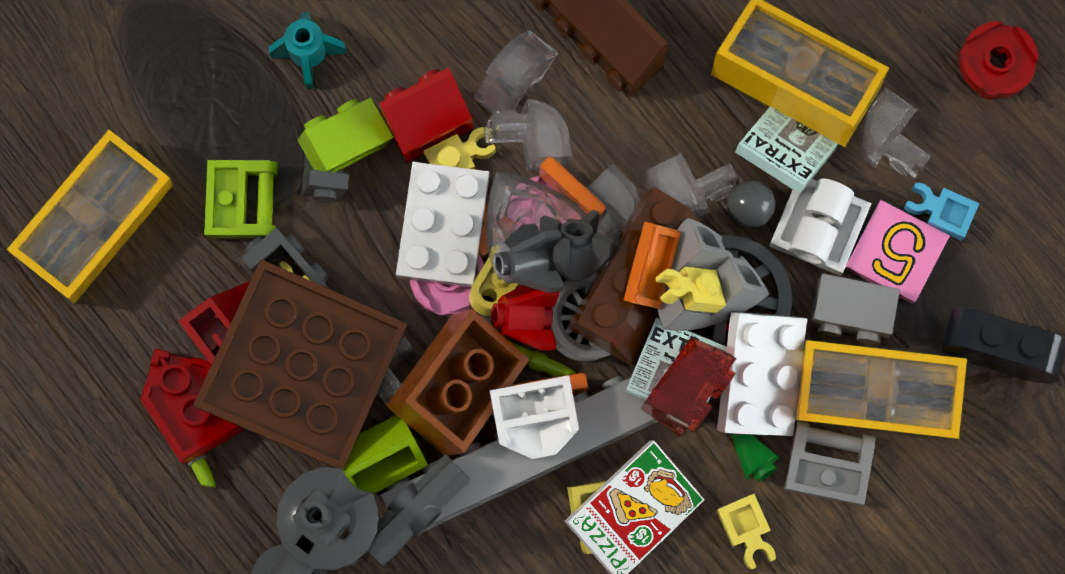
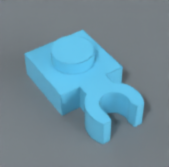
M915 183L911 191L920 194L923 198V203L915 204L912 201H907L904 209L913 215L923 213L930 215L927 224L962 241L967 234L980 203L946 188H943L939 197L933 195L932 190L927 185Z

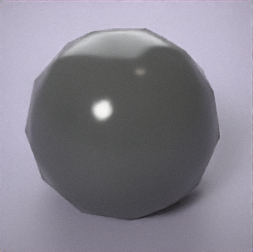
M754 180L743 181L734 186L728 195L727 209L731 219L738 226L756 229L767 224L774 215L776 201L773 192L764 183Z

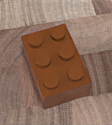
M472 308L455 313L448 319L386 406L443 455L465 453L493 413L490 390L511 387L530 359Z

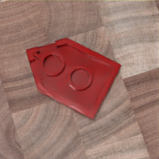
M154 348L140 401L181 464L193 461L245 430L193 407L211 367L208 360L172 355L169 351Z

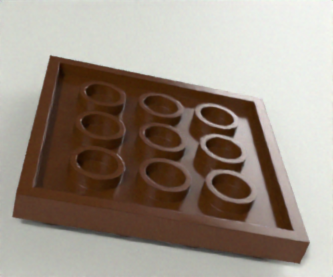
M260 259L193 407L330 467L344 469L407 327V323Z

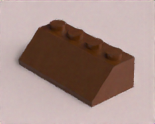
M530 0L539 11L543 12L546 9L555 19L553 23L564 37L569 38L572 36L579 43V50L592 65L598 63L607 72L605 74L607 81L617 91L620 92L623 89L631 97L664 68L668 43L626 0Z
M656 187L644 193L616 240L613 254L603 263L567 328L635 368L656 317L659 318L657 308L624 300L644 222L677 230L687 218L700 222L687 206Z

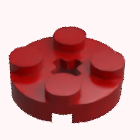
M999 21L982 24L969 34L959 52V67L964 80L985 99L992 100L1016 95L1030 83L1035 74L1036 63L1038 62L1037 47L1031 36L1024 29L1016 25L1013 28L1009 25H1002L1003 22ZM991 52H995L998 56L1004 54L1007 57V60L1004 62L1005 68H999L990 63L992 59Z

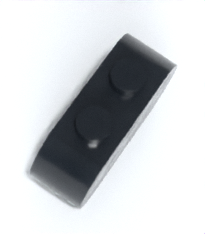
M958 308L951 311L941 350L950 357L965 358L967 363L1030 382L1052 384L1057 383L1065 357V338L1053 332L983 311Z

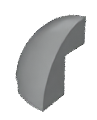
M687 218L677 230L681 231L672 269L679 272L686 266L717 270L726 306L717 313L685 310L683 299H678L673 304L663 302L661 309H658L663 329L686 331L712 326L730 319L731 312L747 311L769 295L764 283L743 256L734 258L728 250H725L722 236L702 223Z

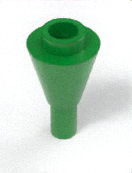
M729 433L734 440L733 444L746 480L755 478L757 482H761L777 470L775 464L778 462L779 457L753 434Z

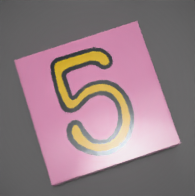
M880 200L855 246L845 270L870 283L900 289L899 298L914 305L950 235Z

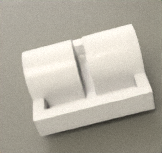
M812 179L800 194L792 190L769 247L841 276L872 203L855 197L854 192L850 188L830 179H818V181Z

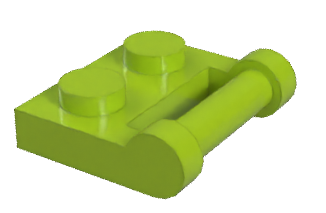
M207 160L204 231L207 239H255L259 236L265 238L276 229V226L272 225L274 177L278 176L277 162L270 160ZM248 175L259 176L257 224H246Z

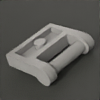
M797 420L793 433L784 490L863 506L865 504L875 448V436L863 434L861 438L809 427L808 422ZM806 442L858 453V463L805 452Z

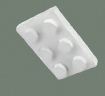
M412 162L396 269L397 278L472 287L476 276L490 177L489 171Z
M731 312L717 424L718 431L736 434L793 436L807 318Z

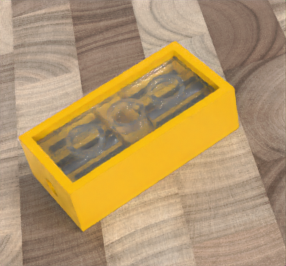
M750 0L718 49L711 75L769 107L771 106L839 145L846 147L879 92L889 67L763 0Z
M108 130L7 250L75 304L170 191L173 183L170 177L116 134Z
M806 340L804 342L795 420L959 439L967 359Z

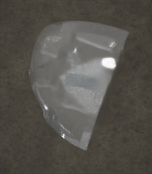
M497 171L490 191L486 220L488 252L494 272L493 259L495 253L498 252L499 246L521 225L536 223L538 230H540V218L544 215L561 221L562 226L565 222L572 220L583 221L587 213L569 198L552 188L522 176ZM496 274L498 280H503L502 277Z

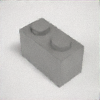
M822 273L816 285L809 326L818 328V333L825 336L841 337V334L845 333L857 336L856 340L858 342L879 345L880 341L886 342L892 335L900 289Z

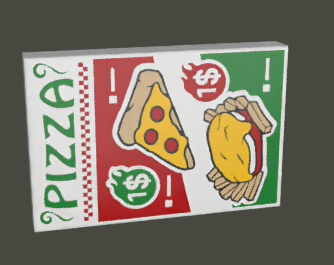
M650 440L564 522L609 574H628L705 499L654 440Z

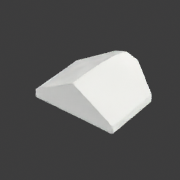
M569 375L490 390L499 444L531 459L556 455L580 430Z

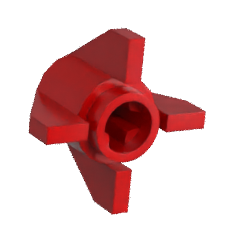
M521 285L502 295L498 303H494L492 306L491 322L493 327H497L498 332L502 336H508L538 350H555L557 345L553 330L550 329L553 321L552 307L557 302L560 295L559 291L547 293Z

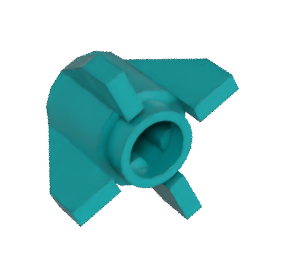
M302 12L299 20L287 27L284 36L269 46L271 58L290 57L297 66L302 67L306 89L314 88L312 67L321 63L325 58L326 52L327 55L346 54L345 42L322 33L320 27L311 21L310 12Z

